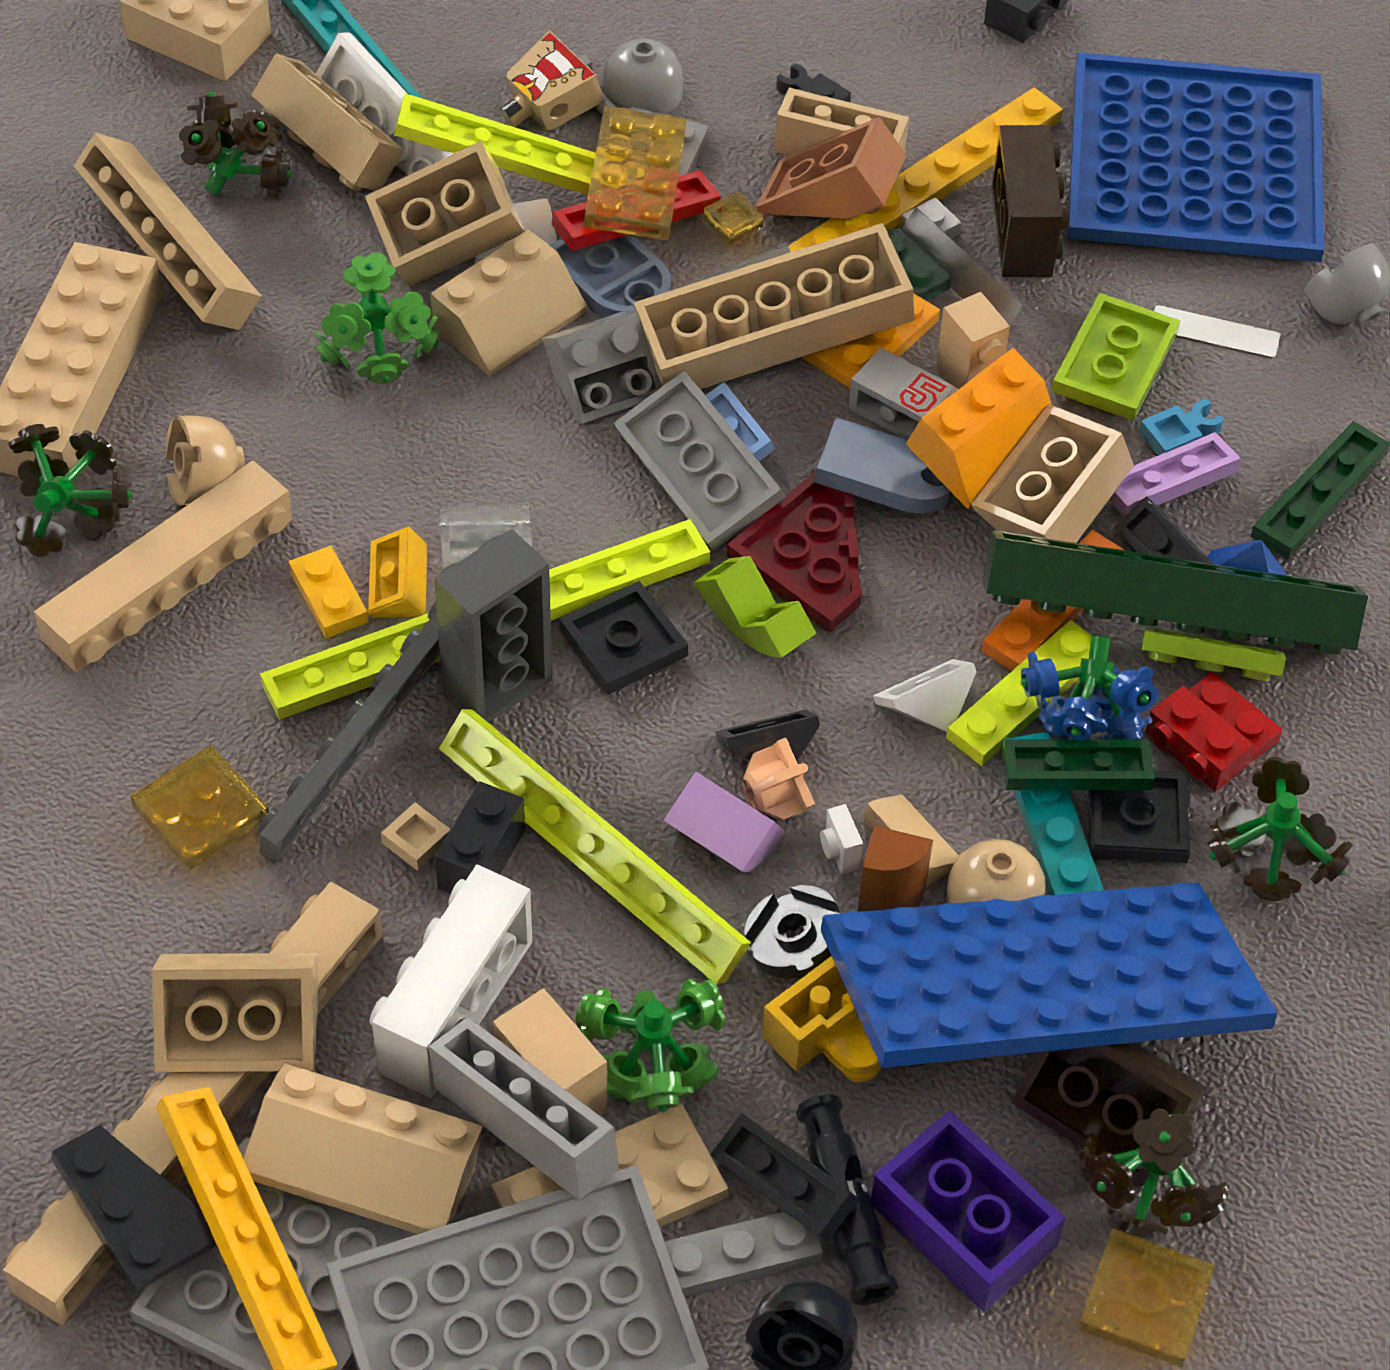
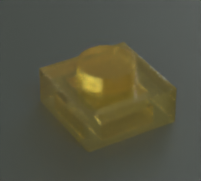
M738 190L704 208V221L729 245L763 227L764 215Z

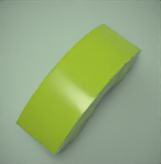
M751 556L729 558L694 582L702 597L726 627L744 643L762 654L782 658L816 634L799 601L776 604Z

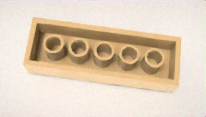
M883 223L633 302L635 312H638L660 388L685 370L699 389H703L914 321L913 287Z
M74 242L0 385L1 473L18 476L17 469L21 462L25 460L34 461V451L13 453V450L8 445L11 440L19 437L18 432L21 429L34 424H44L45 428L58 427L60 438L48 443L43 448L51 460H64L69 470L79 461L75 455L76 450L71 446L69 438L73 433L81 434L85 430L96 434L163 296L157 258Z

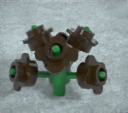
M209 92L205 96H199V105L187 106V111L196 110L197 120L191 126L184 127L179 133V139L183 142L184 147L181 159L187 165H194L195 163L201 165L208 164L207 167L212 171L204 188L213 194L220 195L227 178L234 179L236 173L260 175L261 188L273 189V198H278L280 186L287 187L289 178L292 177L290 162L282 161V148L277 147L276 156L264 154L261 166L241 164V157L245 153L258 155L268 146L273 147L283 139L278 131L279 125L273 116L263 110L259 112L255 109H252L250 112L246 111L243 114V119L235 118L232 121L234 131L231 132L229 127L231 124L230 108H237V102L225 103L224 95H215L214 92ZM235 144L237 145L234 151L230 150Z

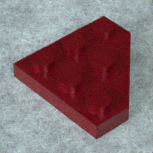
M813 472L788 493L786 498L764 513L727 544V556L729 558L751 556L768 587L788 602L799 601L807 616L831 632L861 606L862 590L858 568L859 556L854 522V498L852 494L813 482L815 472Z

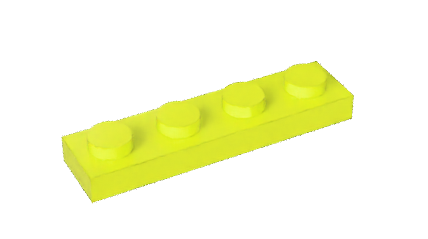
M1070 620L1035 651L1038 661L1050 658L1056 667V671L1079 667L1081 658H1089L1092 635ZM1028 658L947 728L946 739L981 766L1001 749L1002 739L1014 738L1038 717L1040 711H1043L1038 708L1035 696L1027 697L1021 686V670L1029 668ZM1078 677L1059 681L1058 696H1061L1078 681ZM1053 697L1045 698L1046 702L1050 703Z

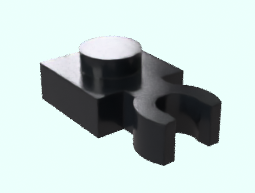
M793 63L791 65V79L786 78L782 74L777 76L776 89L785 96L788 89L792 88L846 102L851 101L850 91L821 73L813 79L807 76L806 69L799 64Z

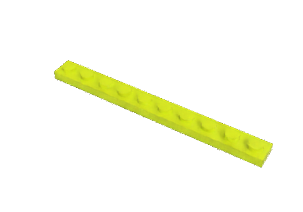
M691 519L552 568L549 570L551 621L566 616L638 581L645 587L710 563V550ZM428 613L260 673L262 686L278 719L286 718L371 687L380 670L388 663L393 666L401 657L400 649L411 631L414 629L421 631L430 620ZM439 655L438 658L434 661V663H437V662L440 661V655Z

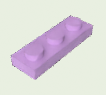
M1214 432L1134 465L1109 501L1126 517L1146 496L1158 506L1239 472L1241 458Z

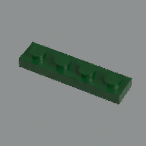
M1352 421L1253 525L1250 537L1256 541L1262 540L1266 547L1289 560L1384 459L1388 453L1390 442Z

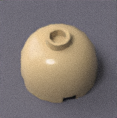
M196 415L178 416V418H173L170 422L166 441V459H173L175 474H167V480L171 496L176 505H189L244 467L243 449L241 446H236L233 435L223 423L210 417Z
M1001 839L978 842L962 852L953 865L948 876L946 903L956 904L990 901L993 899L1018 901L1045 895V876L1039 862L1023 846L1010 840Z

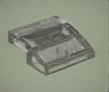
M530 502L438 507L442 570L450 564L459 563L476 552L484 542L499 537L511 528L534 549Z

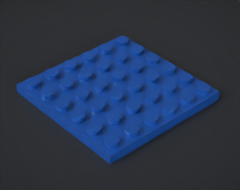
M1077 52L1067 239L1321 262L1324 253L1321 74Z

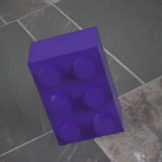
M950 1110L874 1174L870 1198L873 1207L983 1312L990 1308L1058 1246L1066 1218Z

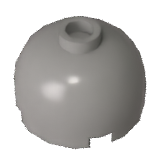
M634 39L624 42L613 51L605 64L603 90L610 101L625 116L630 107L651 112L658 111L659 114L667 115L678 107L683 98L684 74L682 64L674 51L663 42L653 39Z
M1373 243L1361 246L1340 257L1343 263L1333 270H1330L1328 266L1325 267L1304 287L1303 292L1308 298V302L1320 317L1335 324L1347 325L1358 321L1361 326H1364L1377 319L1383 313L1380 306L1390 295V266L1382 251H1379Z

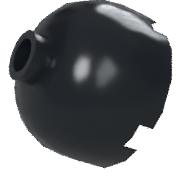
M798 1279L784 1282L763 1296L750 1320L745 1338L746 1344L749 1341L753 1349L751 1359L759 1370H850L857 1351L858 1330L854 1313L843 1296L833 1288L817 1281Z

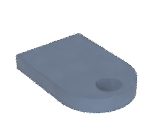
M633 234L574 251L570 250L562 238L549 245L558 252L585 303L603 318L620 312H635L633 302L637 301L631 298L636 295L652 297L671 291V277L668 268Z
M838 417L835 418L813 482L910 513H930L940 510L948 504L952 496V492L906 445L908 440Z

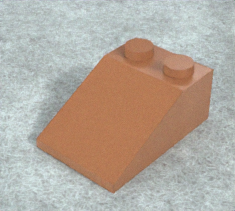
M880 117L874 118L781 158L755 208L760 214L847 219L865 212L873 214L887 203V196L894 182L899 177V171L907 155Z

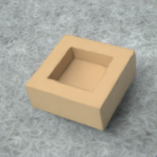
M414 802L381 832V839L384 846L418 871L437 854L451 829Z

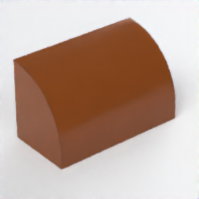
M874 826L862 870L857 912L887 910L899 907H918L926 891L933 839Z

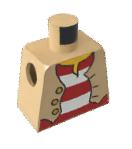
M549 31L507 72L506 80L513 98L500 107L499 111L509 126L517 127L531 116L544 130L551 131L595 107L605 99L597 75Z

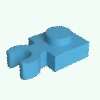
M1201 400L1194 404L1191 412L1186 414L1177 405L1141 420L1139 433L1157 455H1161L1214 432L1219 434L1223 427L1224 418L1222 415L1213 419L1204 418L1209 415L1212 403L1209 400Z

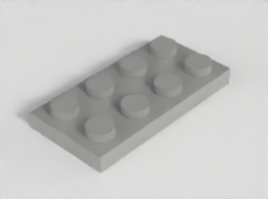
M685 370L613 423L623 439L686 519H691L700 536L712 552L786 498L782 489Z

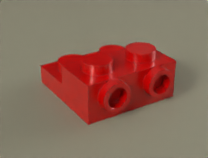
M1212 671L1189 690L1182 686L1153 708L1149 717H1152L1153 722L1147 724L1145 733L1150 736L1152 742L1159 749L1167 751L1183 764L1194 779L1203 781L1216 792L1280 740L1283 729Z

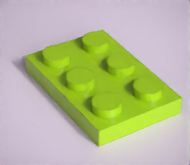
M1099 293L1053 380L1051 392L1134 421L1178 333L1181 320Z

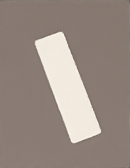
M1160 305L1155 306V312L1181 320L1177 336L1269 357L1276 356L1281 335L1279 332Z

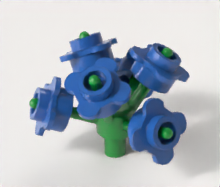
M1092 636L1089 658H1081L1079 667L1056 671V667L1050 658L1038 661L1035 652L1028 653L1029 668L1021 670V686L1027 697L1035 696L1038 708L1043 710L1040 711L1038 717L1044 722V727L1057 737L1086 740L1091 739L1092 734L1096 732L1106 731V734L1098 738L1140 739L1144 736L1141 728L1153 722L1152 717L1142 719L1140 712L1149 709L1156 703L1159 697V690L1153 686L1152 682L1153 670L1143 666L1137 671L1128 669L1121 672L1118 667L1114 666L1115 663L1108 662L1111 638ZM1078 677V683L1068 699L1058 696L1059 681ZM1053 697L1050 703L1046 702L1045 698Z

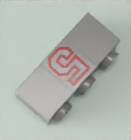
M880 347L851 379L849 409L908 440L920 419L955 393L958 388L947 383L942 378L909 363L905 358L896 356Z

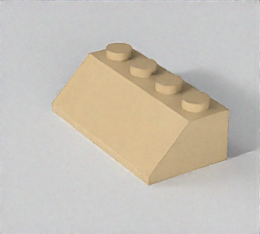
M283 1063L264 1097L243 1160L254 1182L420 1234L451 1223L475 1171L483 1126Z

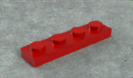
M701 170L553 211L551 225L570 250L574 251L719 209L721 195Z

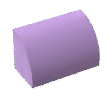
M698 772L694 773L663 820L742 872L752 871L759 866L773 851L786 832L776 822Z

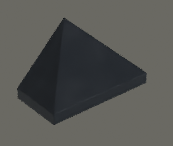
M804 709L718 730L715 733L717 741L750 761L753 753L773 746L778 740L786 738L796 761H798L819 728L820 723L817 715Z

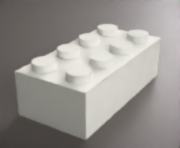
M479 865L475 866L467 880L460 879L456 883L449 897V907L441 919L435 917L430 922L423 937V946L415 958L410 956L404 961L397 975V985L388 998L383 996L378 1000L370 1016V1025H372L374 1037L373 1050L376 1053L378 1073L431 1099L437 1090L434 1086L428 1046L467 1017L479 1025L532 943L530 888Z

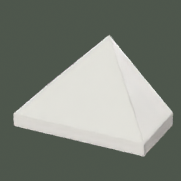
M952 659L873 695L876 705L947 732V728L958 719L975 677L976 669L974 663Z

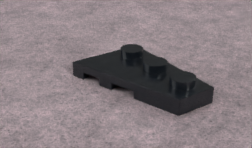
M98 1125L52 1151L51 1159L133 1294L217 1246L201 1208L102 1126Z

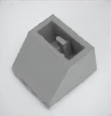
M620 312L542 338L554 379L579 423H585L636 406L660 389L638 312Z

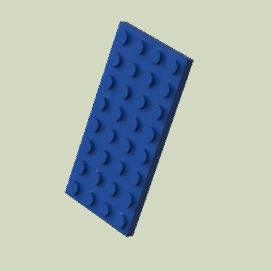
M1179 883L1176 885L1086 891L1072 894L1040 895L1018 901L993 899L990 901L946 903L943 905L910 908L899 907L887 910L851 911L823 915L820 931L881 1068L1272 1029L1278 1014L1199 883Z

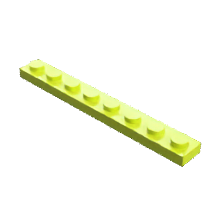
M462 709L438 749L477 782L481 781L524 798L525 823L715 984L726 983L751 942L473 709Z

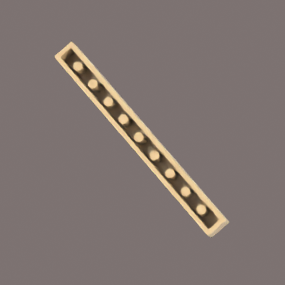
M330 881L319 895L315 894L307 900L302 908L300 918L289 931H282L272 943L270 953H317V1015L383 936L380 909ZM271 1071L169 1072L162 1081L158 1080L149 1087L140 1108L130 1120L125 1119L121 1121L111 1135L174 1187H177L186 1175L156 1110L163 1096L210 1087L228 1125ZM70 1190L62 1200L54 1201L47 1208L41 1219V1225L27 1241H21L13 1248L7 1258L6 1267L3 1271L12 1294L63 1326L114 1264V1261Z

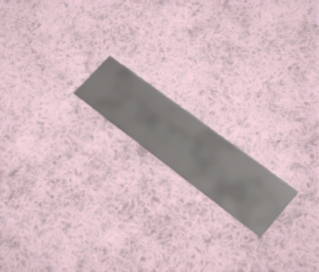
M915 207L898 239L962 299L982 292L1011 327L1023 305L924 213Z

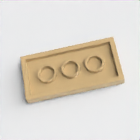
M682 1103L677 1107L668 1109L666 1112H660L615 1132L618 1159L617 1171L635 1165L638 1166L659 1228L728 1198V1187ZM535 1166L491 1184L492 1196L498 1208L562 1189L559 1184Z

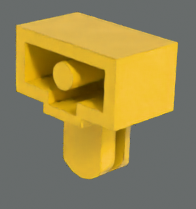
M832 956L764 1006L762 1038L795 1071H798L822 1052L852 1082H866L880 1072L881 1065Z

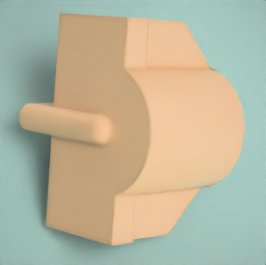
M786 738L778 740L773 746L753 753L742 779L743 791L750 806L760 813L780 821L805 813L815 805L803 777L808 770V766L805 763L797 764Z

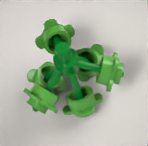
M693 979L684 981L682 991L677 996L676 1011L673 1008H665L660 1001L656 1000L655 994L650 990L638 992L635 996V1004L627 1013L622 1014L619 1002L611 998L610 992L607 989H600L597 995L586 993L583 996L577 1009L576 1024L590 1042L593 1038L610 1040L615 1036L618 1029L622 1033H630L636 1038L629 1053L615 1051L610 1055H602L607 1061L608 1095L617 1099L626 1098V1100L632 1103L646 1100L649 1110L666 1112L669 1108L679 1106L678 1097H687L693 1094V1091L701 1089L708 1082L715 1079L719 1072V1067L715 1062L709 1060V1048L705 1044L696 1045L694 1043H686L679 1046L672 1036V1028L676 1027L681 1020L687 1027L693 1030L701 1029L707 1025H711L715 1030L725 1026L726 1019L722 1012L724 1008L723 999L713 981L706 980L702 984L696 983ZM667 1047L671 1053L665 1061L664 1068L662 1049ZM643 1050L652 1054L654 1074L646 1075L645 1065L639 1059Z

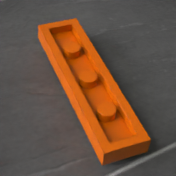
M1091 530L1080 542L1081 544L1124 550L1094 530ZM1023 599L983 640L981 651L1013 671L1028 658V653L1035 652L1070 620L1073 621L1083 608L1067 606L1065 612H1053L1039 608L1038 601Z

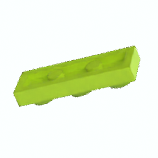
M1152 626L1144 627L1141 650L1150 651L1149 658L1153 660L1177 663L1178 657L1196 660L1195 667L1214 672H1223L1224 665L1243 669L1242 676L1261 681H1270L1271 674L1282 676L1286 661L1284 651Z

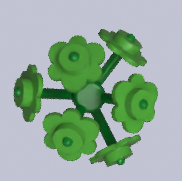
M371 253L367 257L357 256L352 259V267L345 270L344 280L347 284L356 286V291L362 294V299L359 304L350 302L343 306L340 303H335L330 307V315L323 318L321 327L326 335L332 337V343L318 331L314 336L320 344L315 349L321 355L320 359L322 362H328L332 367L340 363L348 370L351 367L350 363L342 356L339 350L345 346L353 351L361 350L366 344L365 335L372 331L376 356L368 357L366 363L359 365L357 373L359 376L368 377L369 381L375 383H390L401 377L402 371L406 370L409 365L407 360L401 359L400 354L385 353L382 330L386 328L389 332L396 333V339L402 343L408 342L411 338L420 340L412 357L417 359L420 351L429 354L432 347L439 345L437 337L440 330L433 327L438 316L434 315L429 325L427 324L426 320L429 319L431 310L427 305L423 304L422 296L414 291L406 293L403 299L394 298L389 307L387 301L379 293H384L390 289L391 278L396 275L395 267L387 264V258L381 253Z

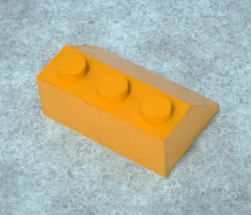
M1012 348L923 416L906 442V445L952 494L969 509L973 501L1048 404L1052 405L1045 381Z

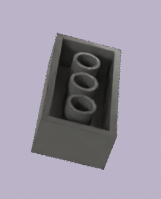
M511 528L499 537L484 542L476 552L459 563L448 565L439 576L434 578L443 695L460 712L462 709H473L488 723L552 680L549 563Z

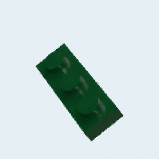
M1004 739L1002 753L1006 790L1153 789L1155 776L1150 740Z

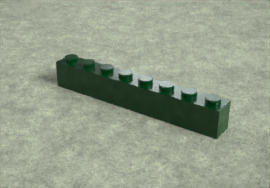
M996 530L991 532L982 582L986 594H992V600L1002 604L1019 605L1020 599L1038 601L1039 608L1053 612H1065L1067 606L1085 609V615L1099 619H1112V614L1116 613L1131 616V622L1145 626H1158L1159 620L1176 623L1177 629L1190 633H1204V628L1207 627L1220 629L1223 636L1231 639L1249 640L1250 634L1268 637L1267 642L1273 645L1293 648L1296 646V641L1314 644L1313 649L1316 651L1335 655L1341 654L1342 648L1357 650L1368 595L1358 586Z

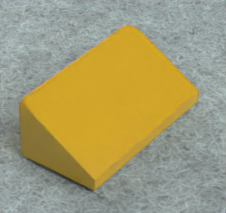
M409 526L371 541L368 615L371 618H416L426 614L427 544Z

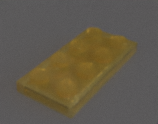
M604 106L583 227L669 240L687 119L667 114L659 115L634 111L623 107Z

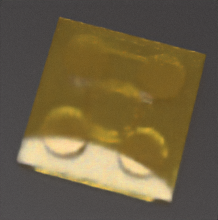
M212 745L204 748L130 796L133 808L189 870L258 826L269 812V808Z
M1112 1228L1078 1330L1182 1368L1215 1265Z

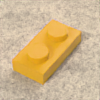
M332 546L288 561L290 574L325 639L369 623L368 611Z

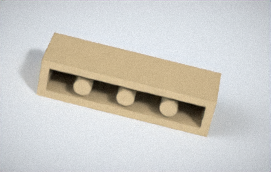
M275 53L251 94L253 98L264 106L263 111L273 116L277 123L284 124L289 128L287 134L290 138L304 146L311 147L315 151L313 157L324 166L331 169L335 168L340 173L338 179L355 191L360 192L362 188L373 191L381 189L405 151L302 61Z

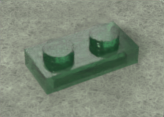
M895 227L887 232L913 287L914 294L928 301L950 289L951 276L902 230Z

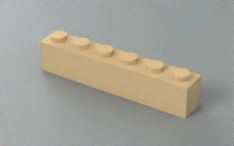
M95 132L73 167L147 256L157 258L159 270L202 322L240 330L261 299V294L132 143Z
M252 460L35 610L34 615L41 641L75 672L90 662L99 660L107 650L127 636L136 634L145 623L162 611L174 607L186 594L199 585L211 581L220 570L236 559L245 557L254 546L271 534H276L283 530L287 523L292 520L289 491Z

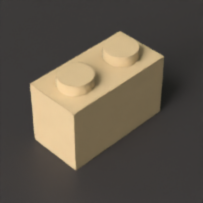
M978 292L943 308L936 368L951 385L958 389L1003 356L1007 350L1010 325L982 292Z

